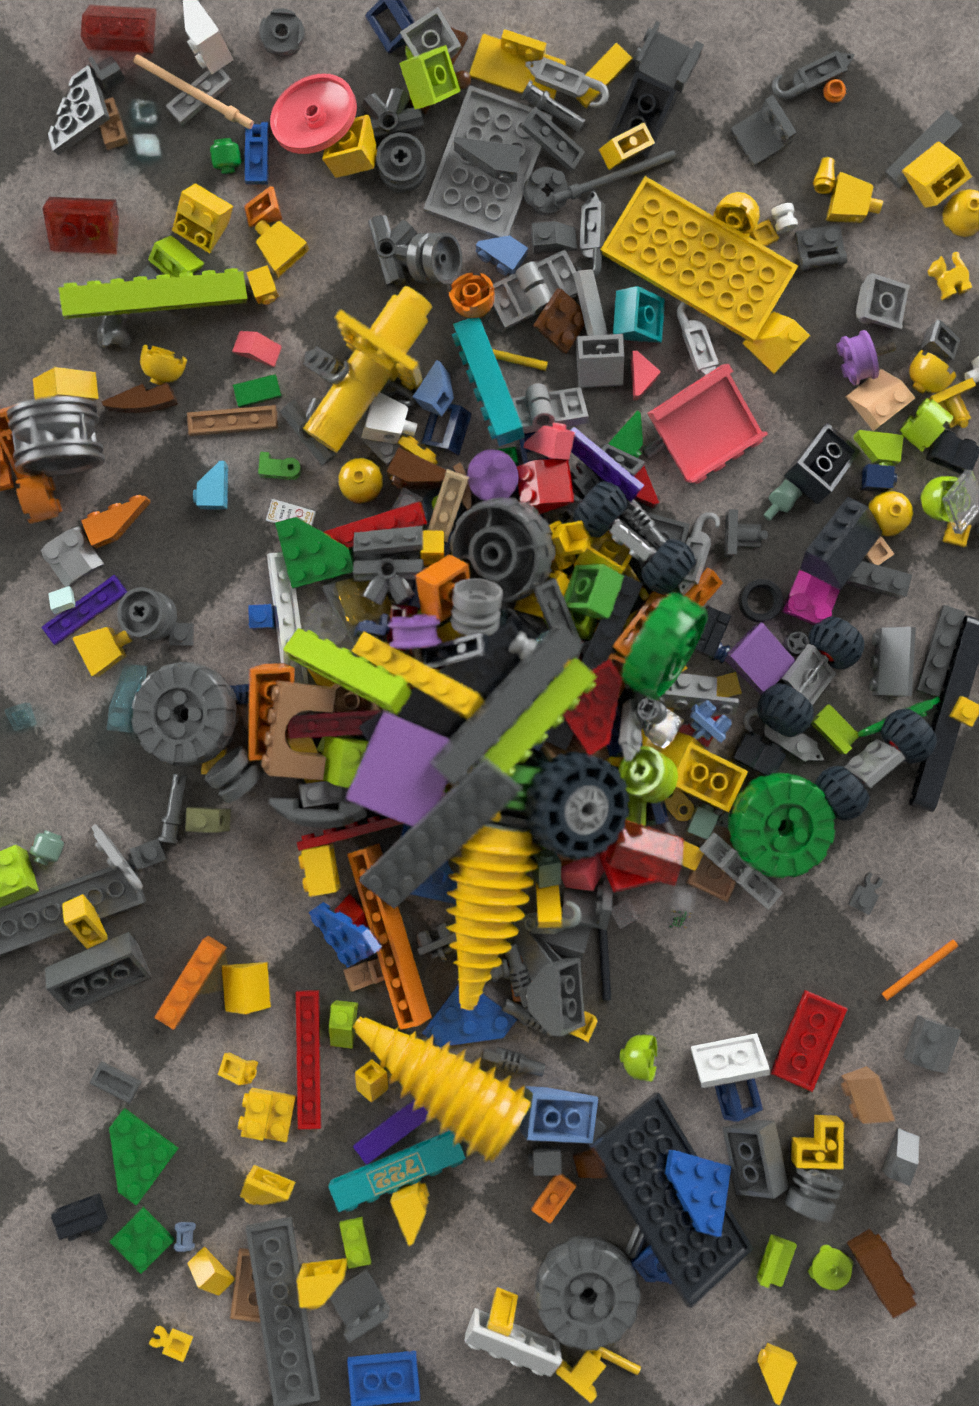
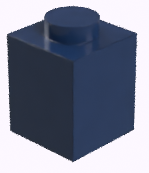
M867 464L862 468L861 490L877 492L892 490L893 486L895 487L897 483V473H894L895 466Z

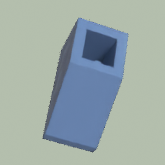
M509 235L478 241L476 253H478L477 256L483 262L488 263L490 261L496 265V269L501 274H509L511 276L515 274L527 257L528 247Z
M436 360L413 395V398L422 409L443 416L454 396L450 374L441 362Z

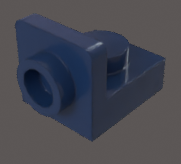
M383 613L381 615L378 625L369 620L359 622L355 627L354 637H361L363 632H366L381 641L385 635H388L390 630V621H387L388 614Z

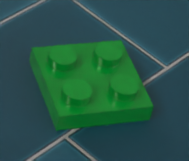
M143 1207L109 1242L142 1274L174 1242L175 1238Z

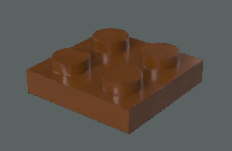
M557 288L533 327L559 351L567 354L585 326L581 307L563 289Z

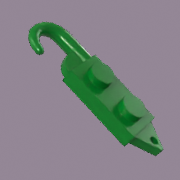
M938 696L931 700L916 703L906 709L913 710L921 717L927 715V710L932 709L933 705L941 701ZM886 717L882 721L858 731L857 735L865 737L881 731Z

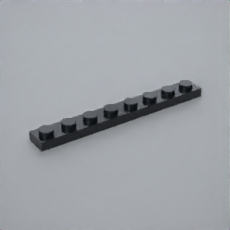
M623 575L621 588L613 605V611L609 619L600 620L581 661L590 671L608 660L614 648L612 646L623 629L643 583ZM564 718L555 728L551 726L550 733L545 741L566 750L574 732Z

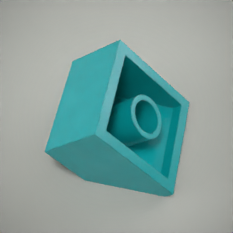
M638 286L617 290L613 334H623L624 340L661 343L665 298Z

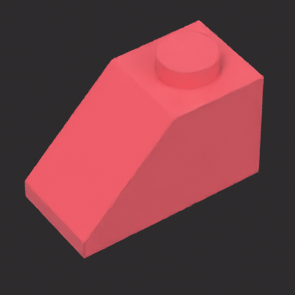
M553 423V426H542L524 443V448L550 458L570 459L575 432L567 430V425Z

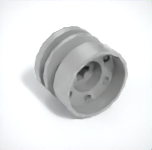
M466 579L456 583L453 589L452 627L465 635H473L480 632L491 635L498 630L500 622L499 609L502 601L501 587L494 582L484 579Z

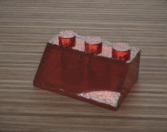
M89 5L82 14L81 39L88 50L154 53L156 8Z
M49 197L42 209L50 251L117 254L119 215L116 199Z
M625 819L624 829L617 835V840L610 844L605 861L612 867L675 886L683 862L684 838Z

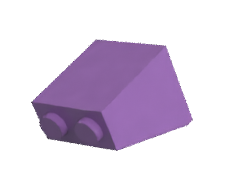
M761 622L753 626L728 652L725 661L759 694H762L766 689L777 684L793 665L795 659Z

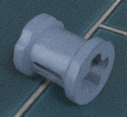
M180 1222L175 1224L177 1242L174 1244V1249L176 1251L186 1252L195 1248L193 1243L195 1223Z

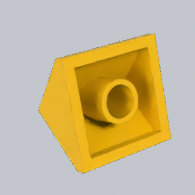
M268 962L222 966L226 1012L248 1014L271 1007Z

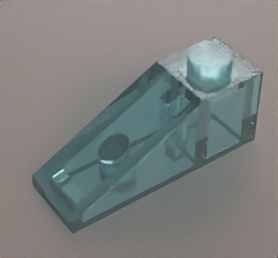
M124 665L109 706L107 730L134 732L131 718H133L132 702L135 693L139 692L141 683L146 678L147 666Z

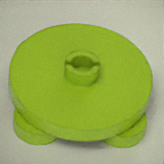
M823 1245L813 1259L808 1273L821 1287L838 1291L849 1282L852 1275L853 1261L842 1251L834 1249L829 1245Z

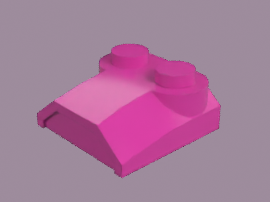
M799 570L782 612L815 625L825 618L832 616V609L840 590Z

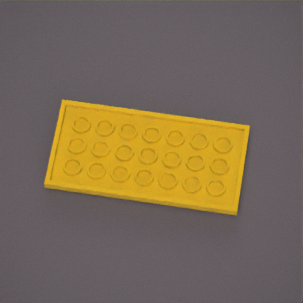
M646 176L600 249L605 257L752 343L798 268V265Z

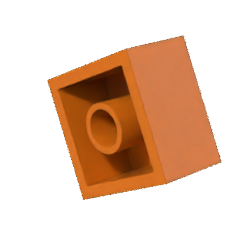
M449 554L415 575L421 613L427 614V616L434 615L436 619H440V622L452 615L454 586L459 581L470 579L467 563Z

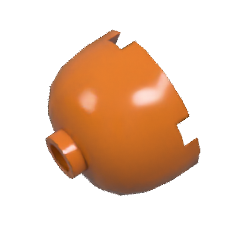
M467 273L459 276L451 285L452 290L449 292L451 303L456 312L464 318L482 317L491 310L495 301V290L491 279L485 274L480 273V276H473V273Z

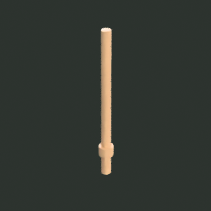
M138 54L135 56V64L224 114L225 118L229 121L237 122L248 129L252 128L254 121L240 114V111L231 105L229 107L142 56Z

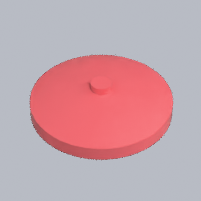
M316 74L305 77L288 87L276 101L270 118L271 130L279 144L290 152L310 154L322 151L339 141L350 129L357 111L356 98L348 83L338 76Z

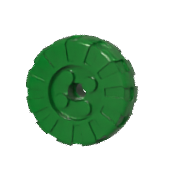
M670 593L667 598H663L653 614L649 615L641 633L637 635L631 646V652L627 655L623 666V682L634 691L653 700H658L665 695L688 663L702 636L708 619L707 610L693 600L677 593Z
M771 773V775L759 776L753 779L743 791H739L733 803L731 814H728L727 829L730 831V841L734 850L737 851L740 858L749 867L760 871L763 875L783 879L786 876L795 878L808 873L809 869L813 866H818L827 856L826 852L829 846L833 844L836 832L834 830L835 814L832 806L824 798L826 795L815 784L794 774Z

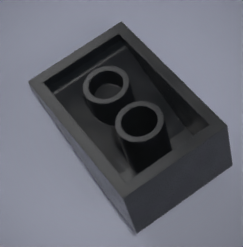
M636 71L608 139H613L645 122L654 142H656L680 91ZM654 144L640 152V154L648 157Z
M826 423L792 463L784 477L813 502L819 504L833 491L860 453V450L829 423Z

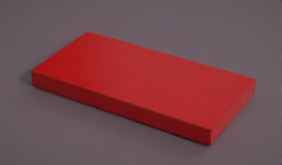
M805 990L770 1074L813 1092L848 1008Z

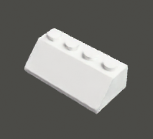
M476 1308L474 1309L465 1332V1343L470 1348L485 1350L495 1358H505L510 1360L513 1365L530 1368L532 1372L540 1376L544 1374L551 1376L560 1366L562 1359L559 1341L514 1323L511 1334L507 1337L487 1329L490 1314Z

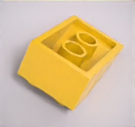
M688 742L677 765L678 781L676 787L719 810L729 812L748 771Z

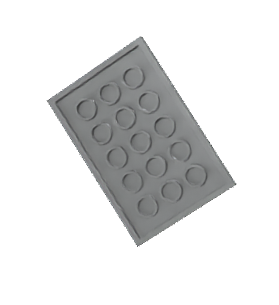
M470 85L423 208L424 212L494 238L509 236L524 197V184L530 174L533 173L542 149L541 145L520 128L532 108ZM542 112L549 120L552 121L553 115ZM454 137L521 146L517 182H501L455 152Z

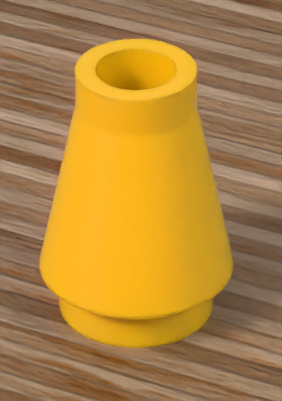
M824 157L821 159L819 169L813 181L814 189L818 193H830L835 187L833 158Z

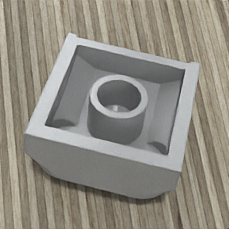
M439 7L400 32L414 57L446 45L451 59L462 48Z
M874 273L867 275L860 288L856 309L858 320L863 324L874 323L901 330L910 285Z
M79 526L65 531L45 544L41 549L44 560L50 564L65 587L70 586L96 568L104 565Z

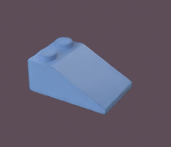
M525 1087L524 1098L530 1101L531 1104L521 1120L520 1132L527 1140L593 1143L598 1097L548 1087Z

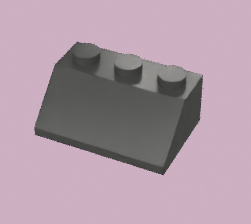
M881 627L876 629V633H873L872 646H875V654L871 656L870 665L871 668H874L873 677L869 681V689L872 691V696H912L916 627Z
M755 1120L723 1127L736 1195L775 1198L789 1189L775 1121Z

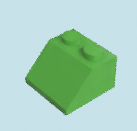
M575 565L564 595L568 610L592 618L609 619L624 576L606 565Z

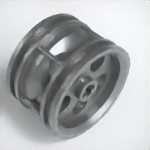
M47 397L25 401L7 410V418L9 420V429L13 435L15 448L13 457L17 461L15 463L16 472L29 476L44 473L46 476H61L86 472L102 466L105 463V456L102 454L104 450L103 445L97 442L95 425L99 422V417L96 414V403L79 397Z

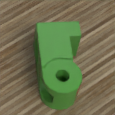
M260 452L258 475L261 478L295 480L300 477L302 467L295 458L290 457L284 460L271 459L269 452Z

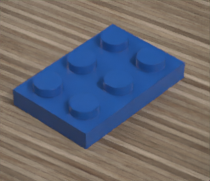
M416 1351L348 1357L351 1406L420 1401Z

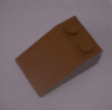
M398 447L387 470V474L392 482L391 485L400 490H403L404 487L409 490L441 488L447 470Z

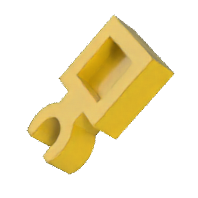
M156 1326L154 1333L158 1334L160 1339L152 1337L149 1344L152 1347L163 1346L162 1354L183 1362L194 1337L174 1328L168 1334L163 1327Z

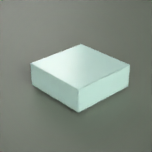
M70 586L49 593L50 607L54 614L76 607L73 590Z

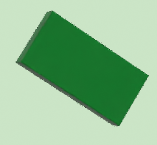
M276 374L233 385L239 408L282 397Z

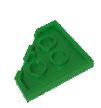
M299 517L275 522L292 588L302 587L353 572L354 557L352 549L339 543L331 536L311 526Z
M124 1108L109 1127L118 1193L137 1206L179 1148Z

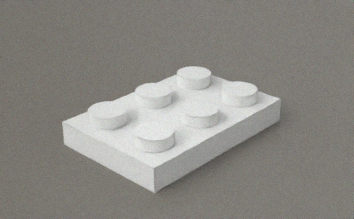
M757 1033L691 1046V1053L702 1088L770 1075V1069Z

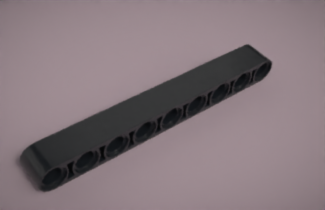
M968 615L964 616L963 626L960 628L955 644L956 649L954 648L949 663L950 670L947 669L942 686L944 691H941L939 696L941 702L937 703L936 709L938 711L934 713L931 728L937 738V744L932 754L920 762L917 772L919 776H916L911 792L913 797L909 799L910 806L933 812L937 807L961 722L951 718L950 714L960 696L969 698L979 664V619Z

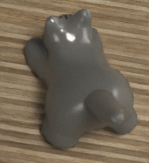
M129 314L102 316V324L97 330L99 346L106 348L109 345L116 344L121 348L128 347L131 343V337L127 333L125 323L128 320Z

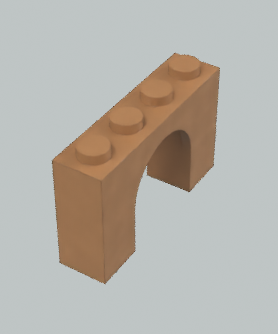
M277 681L276 687H273L271 694L272 700H274L273 709H270L268 715V722L271 723L270 731L265 736L267 752L262 758V768H264V771L269 776L323 780L326 757L321 753L299 752L290 749L285 741V728L291 717L301 711L311 710L333 713L335 689L330 686Z

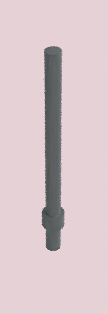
M669 151L581 185H571L567 190L554 194L553 201L557 204L570 198L571 200L577 199L583 193L676 159L675 151Z

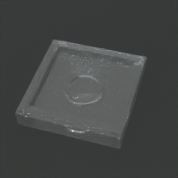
M965 470L942 499L956 534H962L979 513V487L973 470Z

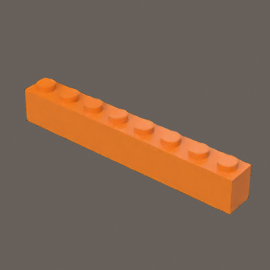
M379 843L361 848L347 855L370 932L382 947L377 951V955L399 1029L401 1030L419 1026L432 1018L399 907L392 908L359 882L360 876L383 856Z

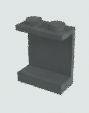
M656 21L653 28H648L643 39L645 41L643 48L638 47L633 60L636 61L634 70L682 93L701 56L704 44L696 41L693 48H690L658 32L660 22Z

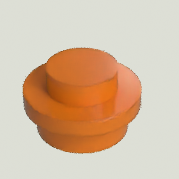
M838 79L827 82L823 89L825 99L831 103L840 102L846 94L844 83Z

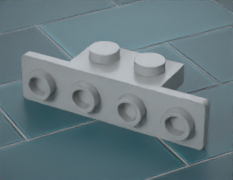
M680 674L670 687V691H667L665 695L657 700L663 703L665 707L678 710H691L695 704L699 707L708 700L716 708L714 713L723 715H734L739 705V699L717 696L716 677Z

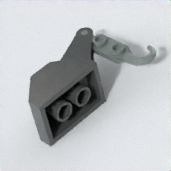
M566 901V905L573 908L574 917L572 919L561 917L562 927L538 928L537 912L529 913L524 918L511 922L519 929V933L513 936L515 943H517L518 950L532 981L527 987L526 994L528 1011L546 1032L552 1036H564L585 1026L580 957L561 959L540 935L556 934L564 929L574 928L579 924L581 920L580 908L572 901Z

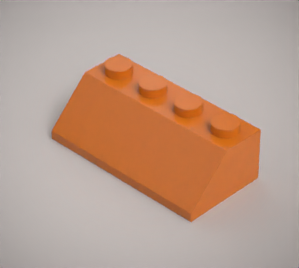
M285 663L261 664L250 669V761L262 760L263 755H266L265 736L270 731L271 724L268 722V715L270 709H273L274 703L271 697L272 689L274 686L276 687L277 681L294 682L295 667ZM287 723L286 728H285V741H286V743H287V740H286V739L289 738L288 723Z

